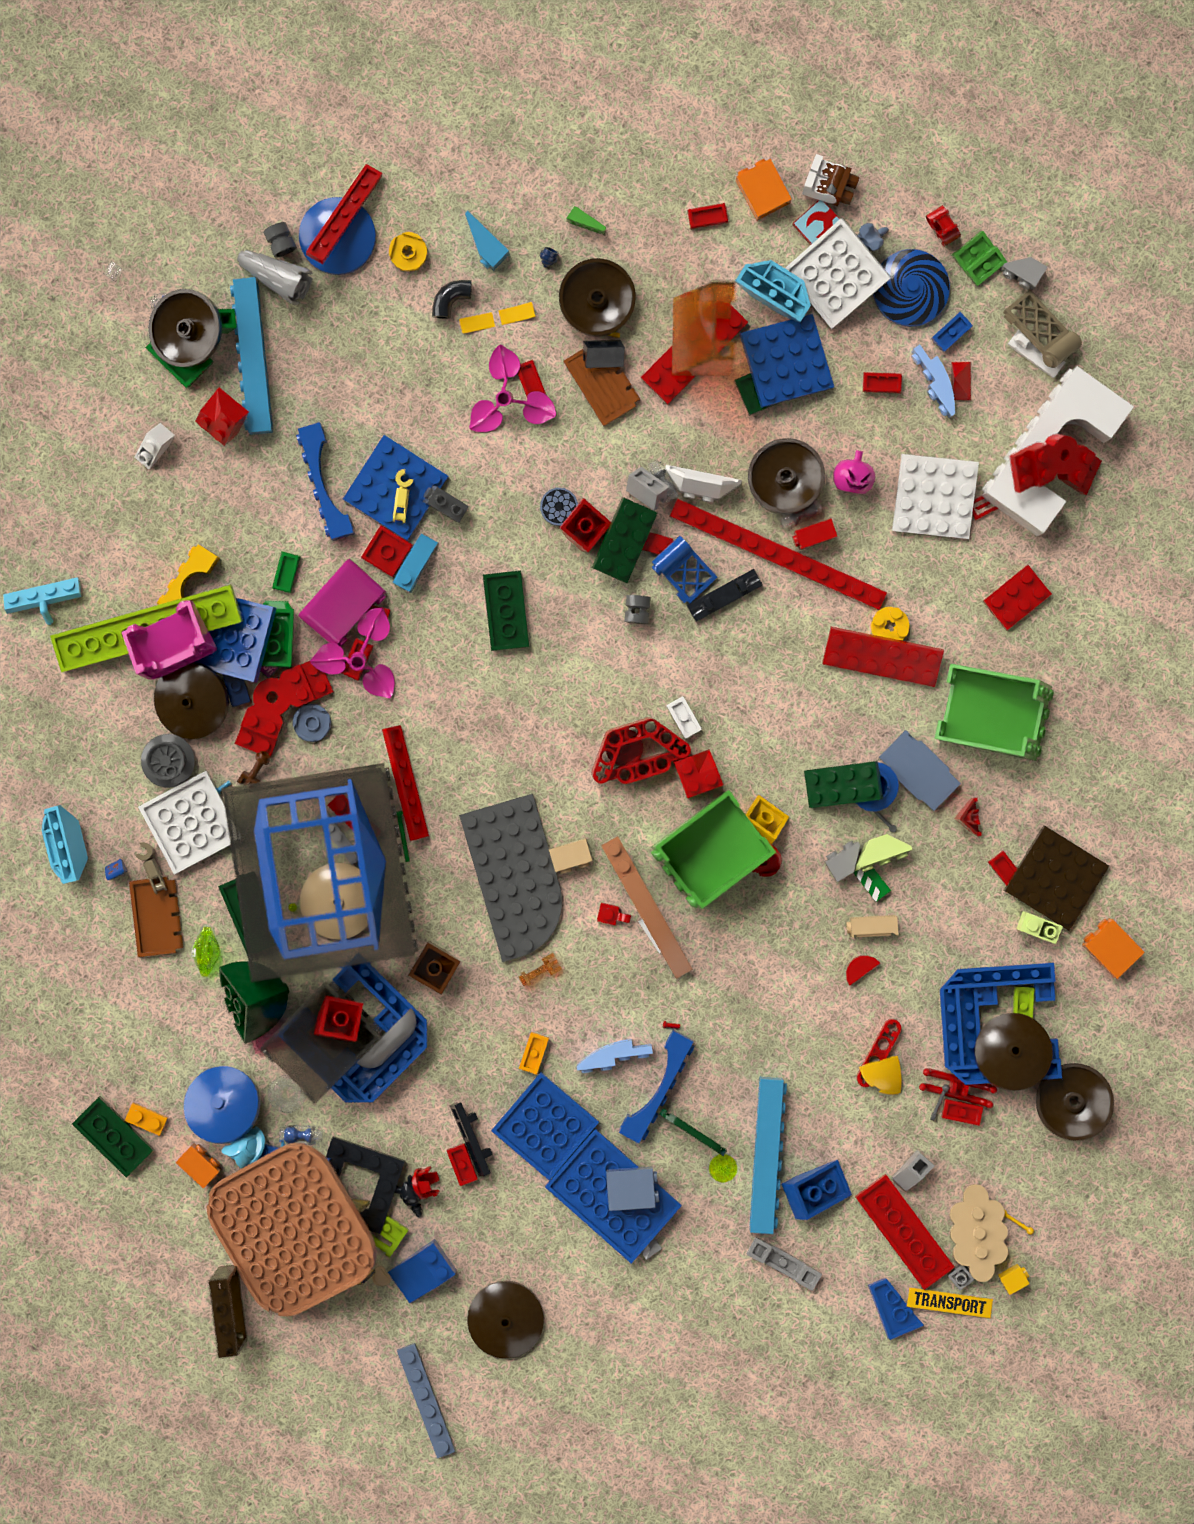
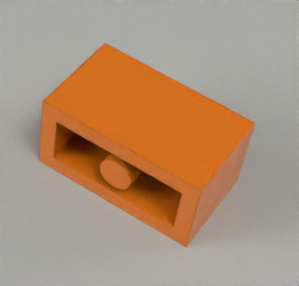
M195 1143L175 1162L203 1189L222 1169L219 1167L221 1164L214 1157L210 1158L206 1154L205 1148Z

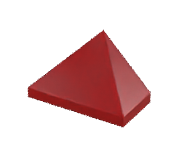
M951 362V385L954 400H971V362Z

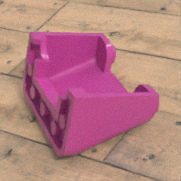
M348 559L302 609L298 617L328 643H336L342 647L348 640L346 636L350 629L372 605L376 603L379 605L386 598L384 594L387 591L351 559Z
M185 600L180 602L178 607H176L177 613L152 625L143 627L134 624L122 632L137 675L148 680L158 679L217 650L204 621L192 601Z

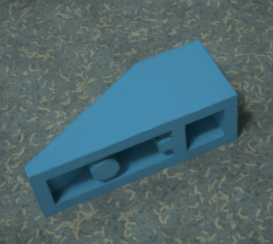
M467 211L465 215L481 258L480 263L486 269L491 268L494 271L510 255L509 250Z
M420 534L392 583L412 593L438 542Z

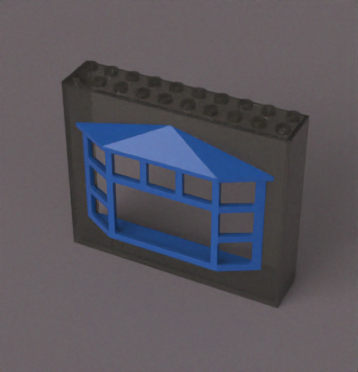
M384 763L222 788L251 982L257 983L414 957L415 952H418L417 939H412V933L415 932L414 921L409 920V914L412 913L411 902L406 901V895L409 894L408 883L403 882V876L406 875L404 862L400 863L399 858L403 856L401 843L397 844L396 839L400 837L398 824L394 825L393 819H397L395 805L391 806L390 800H394L392 786L388 787L387 781H391L389 767L385 768ZM347 794L351 813L349 815L328 818L325 797ZM319 799L321 819L298 822L296 802ZM289 803L292 823L269 827L266 808L268 806ZM352 821L355 845L333 849L329 824ZM322 825L336 912L283 920L270 834ZM357 852L360 876L338 880L334 855ZM362 883L365 907L343 911L339 886ZM367 914L370 936L347 940L343 918ZM337 918L341 941L318 945L314 922ZM307 923L312 945L310 947L289 950L285 927Z

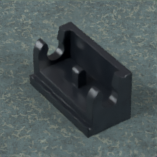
M621 340L583 341V361H585L586 368L624 366L625 346Z

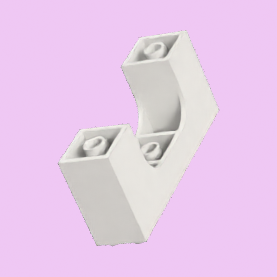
M1078 366L1064 373L1060 379L1062 384H1058L1049 394L1050 401L1047 400L1037 411L1040 415L1038 417L1035 416L1026 427L1028 431L1021 434L1015 442L1017 447H1013L1004 457V460H1006L1005 464L1002 463L992 474L995 478L987 481L982 488L984 492L982 497L985 500L991 502L992 505L998 507L999 510L1036 536L1045 532L1066 501L1045 486H1034L1022 493L1015 492L1009 455L1036 442L1044 443L1050 435L1057 434L1063 425L1067 424L1078 425L1105 443L1113 437L1134 407Z

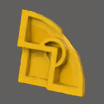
M891 1056L859 1067L863 1078L870 1087H877L881 1090L879 1092L882 1094L893 1095L901 1093L902 1080L898 1056Z

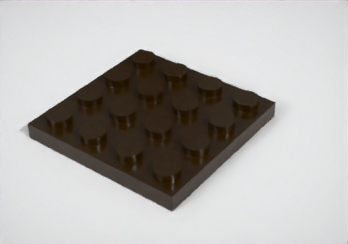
M1043 825L1003 891L1070 931L1109 868V865Z

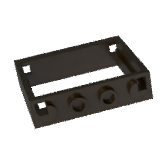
M219 1266L208 1280L218 1359L238 1356L248 1340L237 1266ZM243 1332V1338H238L237 1333Z

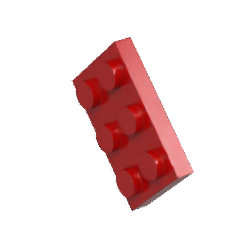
M1026 565L985 598L983 602L1007 631L1052 595V593L1031 567Z

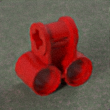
M943 205L926 215L927 222L935 230L937 238L942 240L941 244L944 247L961 237L958 225L953 222L949 215V210H946Z

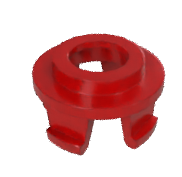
M431 1166L424 1169H415L412 1177L413 1189L422 1200L430 1196L435 1197L440 1193L438 1189H431L430 1185L440 1180L437 1171L429 1172L432 1169Z

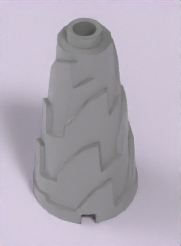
M250 250L241 251L238 255L237 261L239 266L250 272L252 276L256 277L290 304L295 306L300 304L297 299H304L308 293L313 279L308 276V274H313L311 270Z

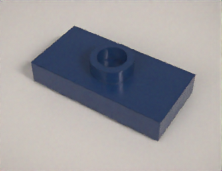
M222 674L232 707L251 702L244 679Z

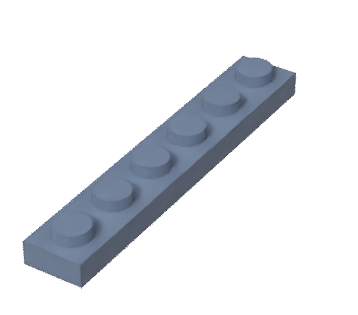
M416 1343L397 1349L436 1457L440 1458L455 1452L454 1444Z

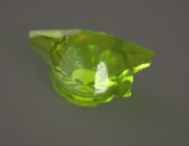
M205 926L195 940L191 951L193 961L201 976L204 977L210 975L220 956V947L211 927Z

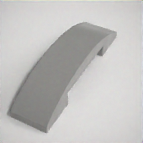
M755 1237L746 1253L748 1256L780 1271L812 1291L822 1276V1273L808 1264Z

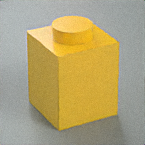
M1018 1264L998 1274L1009 1295L1029 1285L1027 1278L1030 1276L1025 1267L1021 1268Z

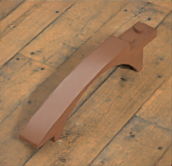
M617 836L601 845L675 978L677 979L693 970L619 837Z

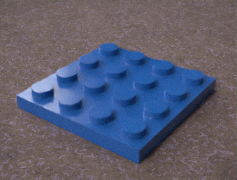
M813 314L804 316L801 322L791 319L739 334L761 408L834 388Z
M383 435L343 497V500L408 541L430 507L423 502L426 490L432 486H437L441 489L449 476ZM402 469H406L405 475L401 477L402 482L413 479L411 486L407 487L410 492L405 523L397 520L393 522L396 489L400 487L396 482V474ZM397 507L396 513L404 514V508Z
M236 598L243 622L209 631L217 650L195 662L206 665L215 672L257 683L277 608Z
M540 1072L491 1131L550 1181L599 1121L545 1074Z

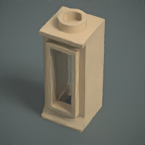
M896 915L849 917L850 922H846L847 934L850 933L852 938H854V935L855 937L891 936V933L898 935V919Z

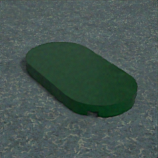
M661 1110L660 1116L724 1157L727 1149L721 1147L720 1144L677 1116L667 1113V1110Z

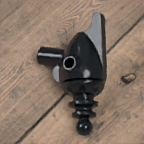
M409 1175L407 1177L408 1181L404 1182L402 1187L397 1186L395 1193L400 1194V1198L405 1205L409 1206L413 1213H416V1216L420 1218L422 1216L421 1199L415 1193L412 1185V1175Z

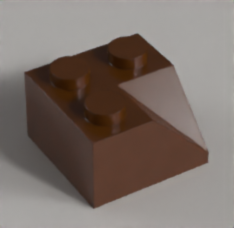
M428 941L408 976L442 995L461 961L443 948Z

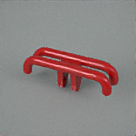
M930 1068L923 1070L925 1076L950 1081V1089L946 1092L945 1096L982 1105L989 1109L993 1108L994 1103L992 1101L970 1095L968 1090L970 1086L995 1094L998 1091L996 1086L988 1083L965 1085L954 1074ZM927 1083L919 1085L921 1091L940 1095L943 1091L942 1087Z

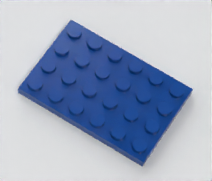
M595 1128L545 1185V1188L632 1264L679 1210L682 1204L658 1183H654V1191H658L659 1202L655 1203V1208L609 1211L606 1170L637 1168L639 1166Z

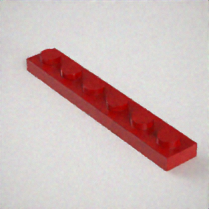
M365 164L307 249L306 255L324 264L382 178V172Z
M398 725L382 729L409 839L413 841L428 837L429 834L402 727Z

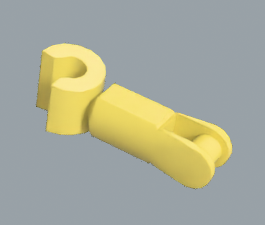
M402 469L396 474V482L400 487L396 489L393 522L397 520L405 523L410 492L407 487L413 483V479H409L407 482L401 481V477L405 475L406 469ZM397 507L404 508V514L396 513Z

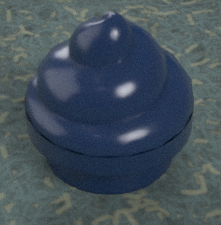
M545 247L544 250H541L540 258L544 268L557 263L559 253L550 247Z

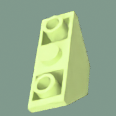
M888 834L871 839L864 844L856 862L855 871L862 869V872L873 869L872 865L877 863L882 866L890 863L892 858L897 857V860L908 856L907 853L913 849L910 845Z

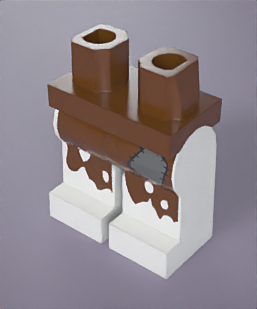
M816 154L802 195L833 203L837 207L839 203L850 205L854 193L845 190V186L856 189L860 177L850 173L852 168L847 166L845 168L840 164L823 160V156Z

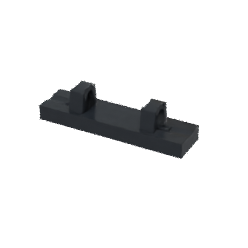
M752 569L686 606L695 622L758 589L763 584L755 569Z
M461 1102L449 1105L478 1176L484 1177L491 1174L485 1158L493 1155L490 1148L481 1150L470 1124L478 1120L476 1113L472 1112L466 1115Z

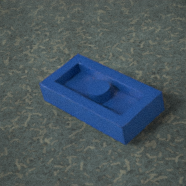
M959 312L931 339L945 352L973 325Z

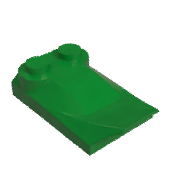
M265 601L263 605L277 609L261 667L292 668L294 609L289 605L288 601Z

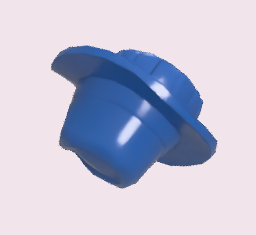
M878 762L883 799L856 803L860 808L870 812L887 808L895 800L898 793L899 782L895 772L889 766Z

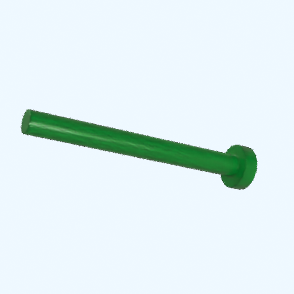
M403 811L394 812V816H397L405 862H410L402 820Z

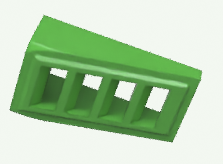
M574 206L566 218L568 223L603 235L606 233L604 225L578 207Z

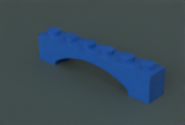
M318 422L298 428L299 434L296 437L299 446L303 445L305 451L302 453L304 463L309 464L310 471H307L310 482H314L316 487L313 493L316 501L319 500L321 507L318 509L321 518L326 520L327 526H324L327 537H331L334 541L354 535L355 532L350 516L348 514L343 515L336 508L323 482L321 454L323 445L327 443L322 424Z
M674 1029L671 1031L664 1044L668 1056L663 1080L654 1096L644 1107L632 1115L627 1113L619 1128L620 1134L637 1143H640L641 1139H646L650 1131L647 1129L650 1122L654 1124L659 1114L656 1112L657 1109L665 1104L668 1098L665 1094L668 1089H673L677 1081L674 1079L677 1072L681 1073L686 1064L683 1062L686 1055L690 1056L695 1046L692 1045L694 1041Z

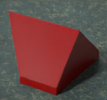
M973 797L970 798L954 819L973 835L982 836L978 828L980 824L979 809H976L978 798Z

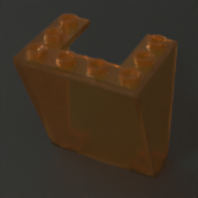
M712 281L673 298L672 375L730 376L735 361V341H715V319H731V302L736 301V281ZM725 345L730 348L731 352L728 356H721L719 354L721 346Z

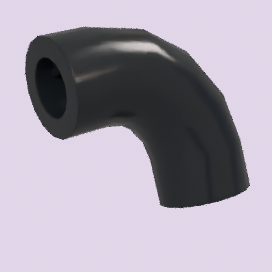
M472 280L451 281L441 287L434 297L432 317L439 319L451 318V307L454 301L458 299H471Z

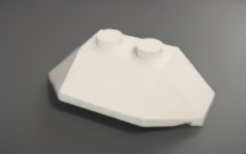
M666 465L665 468L666 473L678 491L684 494L683 497L695 499V496L702 497V501L713 503L714 500L718 501L739 487L742 481L740 479Z

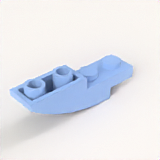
M918 345L911 351L913 354L911 357L917 365L920 364L922 366L925 378L933 382L927 387L929 389L927 393L933 401L936 400L940 405L938 408L942 415H947L948 418H951L955 414V401L948 374L938 356L931 360L921 345Z
M632 1039L610 1043L582 1059L577 1064V1071L581 1070L582 1073L593 1072L594 1068H600L601 1071L611 1070L612 1066H615V1058H619V1061L629 1060L630 1056L636 1055L638 1058H647L649 1054H653L652 1044L632 1046Z

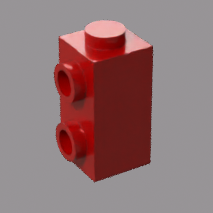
M831 518L795 530L792 540L795 547L803 550L835 539L838 535Z

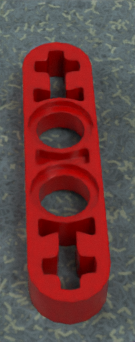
M893 1018L885 1021L862 1065L868 1064L872 1056L879 1057V1060L887 1058L901 1032L900 1022ZM893 1023H896L895 1026L897 1027V1030H892V1032L890 1033V1036L893 1037L892 1040L887 1036L882 1035L883 1032L888 1034V1024L892 1025ZM881 1039H886L889 1043L888 1047L884 1050L878 1047V1042ZM859 1069L856 1076L857 1082L862 1087H869L866 1081L862 1083L860 1077L862 1074Z

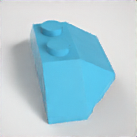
M772 260L746 264L735 280L751 297L778 314L794 321L801 322L811 306L804 280Z
M61 805L44 809L45 816L42 823V834L50 866L63 884L77 881L80 879L88 860L79 820Z

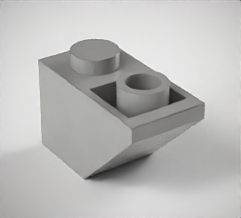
M1029 257L1004 263L1000 271L1003 272L1004 277L1020 282L1019 285L1022 288L1033 290L1047 269V266Z
M850 841L842 846L844 848L838 853L833 851L826 856L827 860L824 862L835 881L838 882L854 872L860 849L859 842L853 843V841Z
M916 1150L893 1175L892 1179L907 1191L920 1182L934 1165L920 1151Z

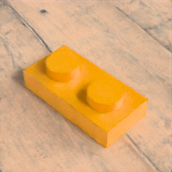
M534 1032L530 1033L519 1069L537 1075L549 1037Z
M133 1102L124 1121L160 1136L168 1117Z

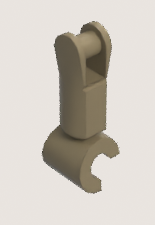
M140 843L141 847L147 849V854L141 855L138 853L135 856L145 862L143 863L144 869L153 891L157 895L159 891L163 889L166 891L168 889L155 859H153L155 849L148 843ZM159 878L161 882L155 885L153 880Z

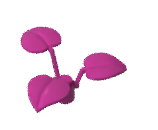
M500 344L494 349L489 361V371L492 377L497 380L504 378L502 391L496 395V406L489 400L478 401L473 406L469 425L470 430L488 432L498 428L502 423L503 415L497 409L500 406H508L511 403L524 404L523 415L532 424H541L556 416L555 406L546 394L538 391L528 394L526 402L513 399V394L506 390L508 377H514L520 370V360L513 351Z
M375 608L367 611L359 619L358 632L361 635L367 636L360 652L354 653L351 659H349L348 657H343L344 650L336 643H326L319 648L311 658L310 663L318 670L333 675L344 671L346 667L344 660L350 663L351 668L354 670H370L363 677L364 688L370 694L391 698L395 687L393 672L384 664H378L374 669L366 666L367 659L365 654H363L370 638L374 641L383 640L390 631V623L384 609Z

